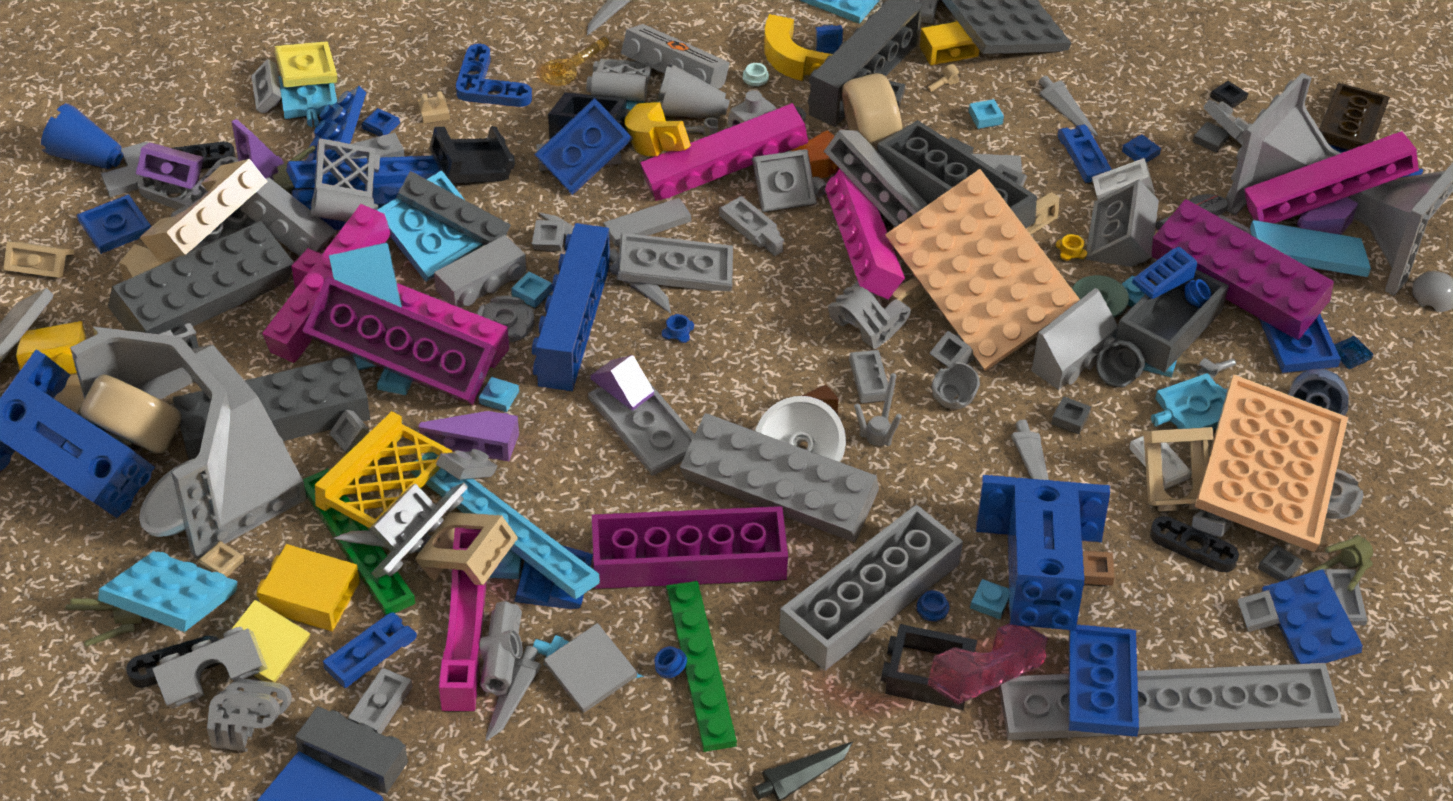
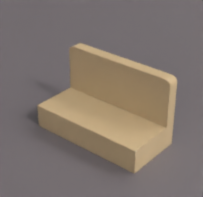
M7 241L3 270L62 278L66 255H74V249Z

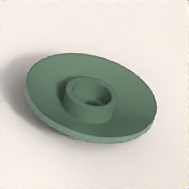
M1102 275L1087 276L1078 280L1072 287V290L1079 299H1082L1093 289H1098L1114 318L1121 315L1128 306L1129 296L1127 290L1120 282L1113 278Z

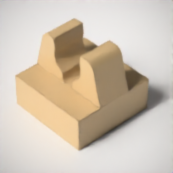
M441 91L437 92V97L427 98V94H422L421 99L418 100V106L423 124L450 119L445 96H443Z

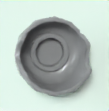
M1427 271L1413 282L1412 295L1422 307L1430 305L1436 312L1452 310L1453 278L1443 272Z
M954 362L950 367L941 368L936 373L931 389L933 397L943 407L961 409L972 403L979 389L980 381L977 372L971 366L961 362Z

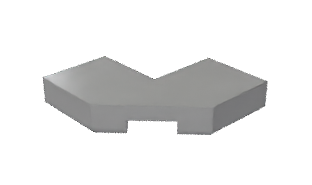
M148 142L121 148L126 167L101 173L109 197L138 189L137 183L141 175H137L136 170L141 148L148 144Z

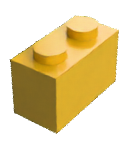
M958 21L921 28L919 47L930 66L979 56V48Z

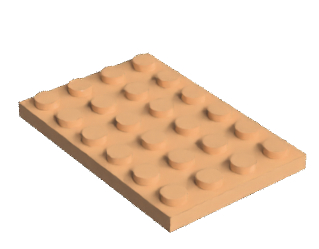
M981 169L885 234L887 240L961 340L972 348L975 359L984 371L990 369L1038 336L1039 331L1080 300Z
M1233 374L1194 507L1315 552L1320 544L1348 417Z

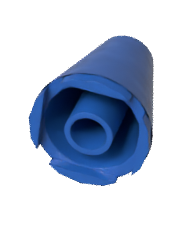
M65 103L57 109L61 112L55 119L51 116L48 120L41 138V145L45 147V149H42L44 153L108 170L112 166L117 167L123 158L121 145L76 107Z

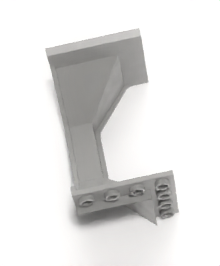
M1301 73L1294 81L1290 80L1281 95L1277 94L1270 106L1260 111L1256 121L1253 124L1249 123L1242 133L1243 143L1236 156L1238 160L1237 167L1231 176V180H1233L1232 187L1226 196L1228 201L1227 212L1236 216L1247 204L1245 188L1341 154L1329 146L1305 107V100L1312 77ZM1453 163L1446 171L1397 178L1347 197L1358 203L1354 219L1365 224L1370 229L1392 267L1385 291L1393 296L1408 281L1429 219L1453 192Z
M92 326L95 336L70 347L84 399L95 379L105 374L130 384L158 399H162L196 382L211 400L198 456L194 460L171 471L190 552L196 559L204 556L219 541L226 544L307 500L304 481L259 397L214 345L191 349L181 337Z

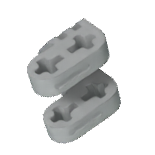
M858 281L852 287H847L843 291L844 295H839L836 298V302L828 305L829 316L833 321L843 327L850 323L854 327L859 328L863 342L873 349H877L889 340L905 324L911 312L910 307L897 299L893 300L884 309L875 298L877 294L860 287Z
M237 679L230 683L225 690L214 696L209 705L207 731L211 746L213 748L247 752L248 748H245L248 737H252L254 728L270 726L277 719L278 715L285 712L292 701L290 690L280 683L251 679ZM276 692L277 698L283 699V702L278 704L277 700L271 695ZM260 715H264L266 717H264V719H261Z

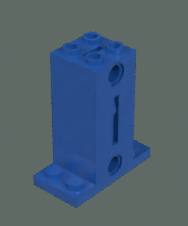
M36 349L0 397V471L8 466L11 456L17 451L118 518L131 507L134 496L141 487L148 483L155 467L132 449L55 400V396L65 388L67 380L71 375Z
M983 475L976 532L1007 534L1010 625L1076 631L1085 581L1082 541L1102 542L1110 498V485Z

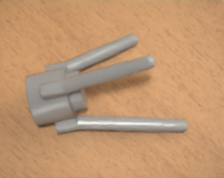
M895 373L890 375L882 416L873 417L868 422V425H866L860 404L854 405L860 425V436L866 437L867 441L875 446H890L892 444V437L902 418L901 414H897L892 424L888 421L895 387Z

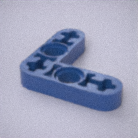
M473 44L468 47L456 82V95L460 100L524 107L531 103L532 88L528 84L485 79L491 61L488 46L485 44ZM478 55H480V56H479V61H476V60H475V57H477ZM470 71H478V72H479V74H475V75H470V74H467V73L470 72ZM468 83L472 84V87H470L469 90H467ZM490 91H499V92H500L499 94H496V95L488 94Z

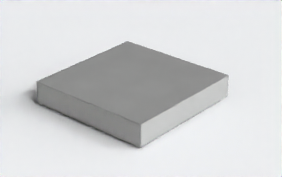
M808 149L752 158L762 212L817 204Z
M598 623L544 659L545 666L583 713L637 677V671Z

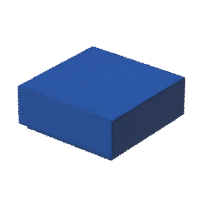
M377 108L361 123L362 129L379 137L387 135L400 124V118Z

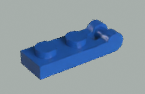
M1085 124L1077 125L1075 129L1066 127L1058 130V138L1061 144H1064L1085 183L1093 182V176L1112 170Z
M389 613L323 661L324 669L339 684L347 688L398 649L406 647L417 637V633L410 626H404L402 619L396 613Z

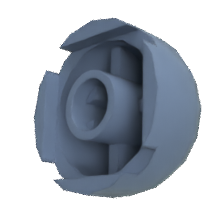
M1311 369L1302 372L1294 379L1288 390V395L1338 414L1345 416L1348 411L1349 394L1344 381L1337 374L1326 369Z

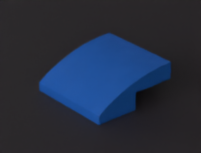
M563 546L588 566H591L592 553ZM524 560L514 602L577 609L582 605L584 594L575 600Z

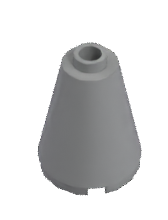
M667 63L656 101L660 102L664 116L687 118L713 117L719 119L720 114L726 115L730 101L725 99L726 93L674 64Z

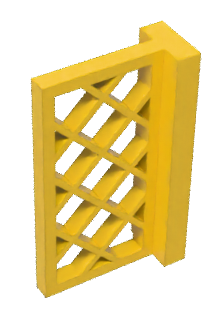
M391 411L315 484V504L324 511L332 507L370 528L411 485L416 483L421 488L441 468L436 465L439 456L433 460L422 461L421 453L433 452L440 456L441 453H452V450L403 425L402 416ZM402 437L413 441L414 445L397 447L396 443ZM417 455L418 461L400 463L399 456ZM395 457L396 464L378 466L377 461L380 458ZM420 470V475L417 478H403L402 472ZM398 472L399 480L381 482L380 474ZM376 475L377 482L359 484L358 480L362 476ZM401 488L402 493L398 497H384L383 490ZM379 491L380 499L362 501L361 493ZM356 494L358 501L345 503L339 498L342 495ZM381 507L383 511L376 519L364 513V509Z

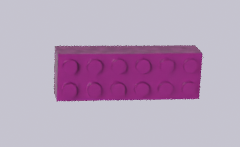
M1187 199L1181 203L1153 236V258L1158 260L1172 249L1181 247L1197 260V270L1229 285L1226 300L1296 340L1301 338L1331 300L1333 280Z
M326 277L302 330L311 339L470 405L474 404L497 352L493 345L330 277Z
M782 506L591 514L594 570L599 573L600 583L594 587L595 589L666 586L698 581L699 584L787 580L788 550Z

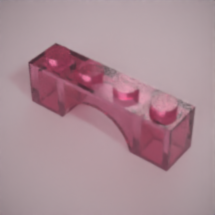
M1008 623L997 628L992 652L976 653L954 647L934 656L927 685L959 705L1040 667L1046 658L1045 648L1048 637L1031 627Z

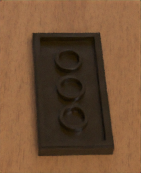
M1338 83L1319 130L1328 144L1348 150L1371 143L1375 140L1390 97Z

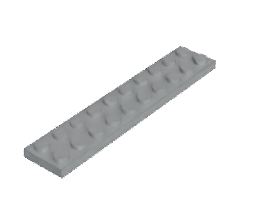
M1326 663L1137 671L1138 734L1339 726L1341 720ZM1069 674L999 677L998 688L1008 740L1113 736V734L1069 731Z

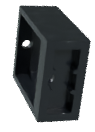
M565 92L548 113L549 139L556 135L594 98L625 128V117L630 109H627V99Z
M899 624L897 637L890 636L887 655L892 656L891 663L884 662L881 681L887 682L885 694L964 710L977 640ZM907 647L960 658L955 683L898 672L903 648Z

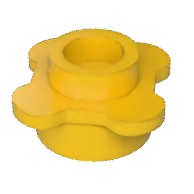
M1069 234L1056 242V247L1061 252L1060 258L1065 261H1069L1072 258L1084 259L1087 257V251L1083 249L1084 240L1078 235Z

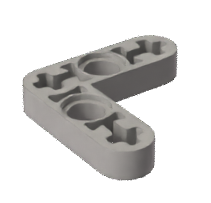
M231 156L221 158L191 189L141 176L137 183L139 193L144 198L178 210L208 193L201 183L221 165L238 162L239 160ZM172 193L181 194L180 196L175 198L168 197V195Z

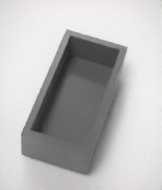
M1196 269L1194 278L1191 280H1203L1208 285L1212 295L1201 308L1191 305L1185 298V285L1189 281L1154 299L1145 294L1120 319L1115 341H1131L1140 348L1145 358V363L1165 373L1222 312L1229 285Z

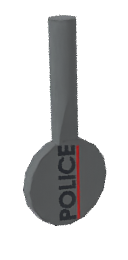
M1202 194L1194 196L1189 200L1214 215L1223 214L1228 208L1227 200L1218 195ZM1170 216L1156 222L1157 230L1164 225Z

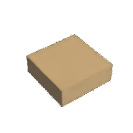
M219 541L198 560V565L202 569L219 572L228 577L244 562V556Z

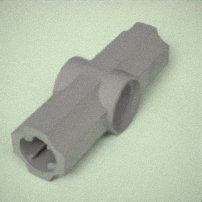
M507 601L496 603L495 609L492 610L488 636H484L480 640V653L484 660L480 686L485 692L493 693L496 696L507 693V689L511 686L514 661L520 659L523 654L522 642L519 636L522 611L517 604H511Z

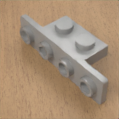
M416 483L411 485L369 528L391 551L371 574L377 578L386 574L391 576L397 572L403 565L401 559L407 552L409 554L415 552L424 542L421 539L427 531L432 532L438 528L444 521L441 516L447 510L452 511L463 501L464 498L461 495L468 486L465 483H461L452 487L435 505Z

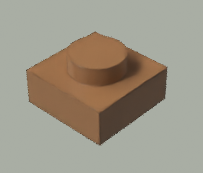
M1083 551L1084 584L1113 586V553Z

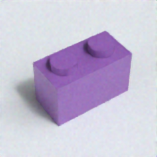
M149 142L141 148L136 174L191 189L199 181L204 157Z

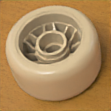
M875 73L849 80L843 85L842 101L848 130H858L878 151L879 142L903 129L899 107L889 80L885 75Z
M105 374L95 379L80 408L81 417L106 431L113 438L130 446L133 444L157 455L166 451L181 422V412L175 407L130 384Z

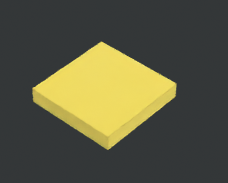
M328 42L275 46V56L283 87L337 83V73Z
M256 600L253 601L233 626V628L242 627L243 630L248 628L254 632L268 669L253 676L266 682L275 683L310 637L309 632Z

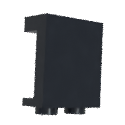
M496 126L490 127L487 138L451 139L445 127H434L429 149L440 171H443L451 183L495 182L509 179L510 172L515 166V158L510 153L505 138L501 136Z

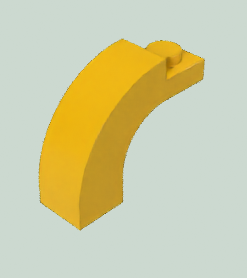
M769 14L765 23L764 53L769 63L780 73L803 81L805 75L810 76L815 69L824 64L829 55H833L798 46L792 41L794 19Z
M660 102L638 103L625 117L628 134L633 138L631 140L633 149L638 154L658 156L662 151H685L691 146L683 121H666Z

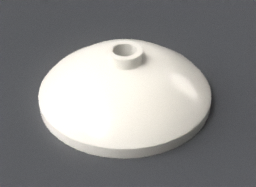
M794 396L777 402L764 413L755 430L797 447L801 442H807L808 447L806 450L841 462L844 455L846 435L840 418L829 405L813 397Z
M188 460V461H186V462H184V463H182V464L176 466V467L173 468L171 471H173V470H175V469L181 467L182 465H184V464H186V463H188V462H190V461H192V460ZM171 471L165 474L150 490L140 510V524L152 536H171L185 530Z

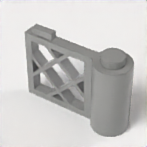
M601 58L600 61L594 62L592 76L587 77L586 91L596 96L645 102L652 68L638 61Z
M319 138L311 216L347 222L360 204L374 210L378 209V204H374V199L372 198L374 172H378L380 166V155L375 154V148ZM324 149L335 150L341 158L331 163L324 155ZM355 154L367 156V164L359 168L351 157ZM343 162L354 171V173L346 178L336 168ZM330 171L339 182L335 185L323 184L322 176ZM358 176L366 185L365 191L354 189L349 182Z

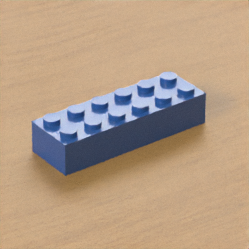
M575 223L572 234H567L566 254L560 255L558 267L560 273L559 275L555 274L553 277V295L547 296L545 306L547 314L546 316H541L539 322L540 336L535 337L532 344V355H536L533 375H537L539 387L566 391L574 390L609 272V228Z

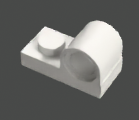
M1144 158L1092 177L1098 199L1138 179L1155 194L1150 172Z

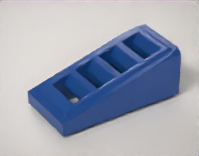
M1176 247L1134 277L1132 284L1148 297L1154 299L1194 278L1197 260L1181 247ZM1149 280L1154 281V282L1157 284V286H1155V285H1154L1152 282H1150Z

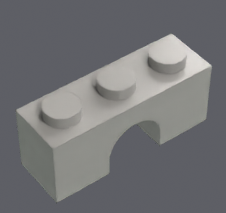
M236 627L223 633L224 638L214 643H211V640H205L191 647L192 652L183 656L175 653L159 660L161 665L152 669L166 706L173 709L205 696L200 678L203 670L213 663L224 664L230 678L234 681L245 679L267 670V665L254 632L248 628L243 630L242 627Z

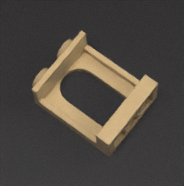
M1213 427L1143 431L1148 504L1150 506H1158V511H1176L1177 504H1188L1189 510L1199 509L1194 506L1209 458L1208 440H1213ZM1190 441L1192 488L1184 498H1172L1166 493L1163 486L1161 443Z
M450 512L416 556L415 560L433 581L437 579L443 569L464 570L475 585H484L518 537L502 515ZM455 528L481 529V532L467 550L453 549Z

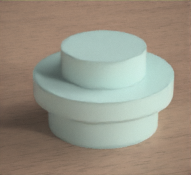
M751 63L747 65L743 72V80L748 85L761 86L768 82L769 73L763 64Z

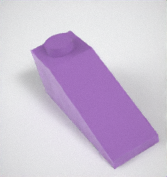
M237 119L233 120L232 127L238 160L250 159L265 179L269 177L273 180L272 175L279 172L277 166L284 164L283 160L270 151Z
M492 411L420 422L419 433L454 452L456 450L467 452L477 449L486 453L489 458L509 462L519 436L518 416Z

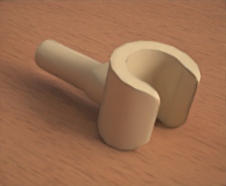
M953 64L946 66L942 72L944 77L929 85L927 89L932 92L947 83L949 85L958 83L959 71L957 67Z

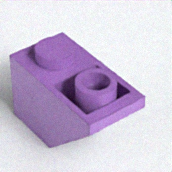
M1345 197L1310 210L1308 213L1304 212L1298 220L1297 227L1342 235L1353 222L1358 203Z

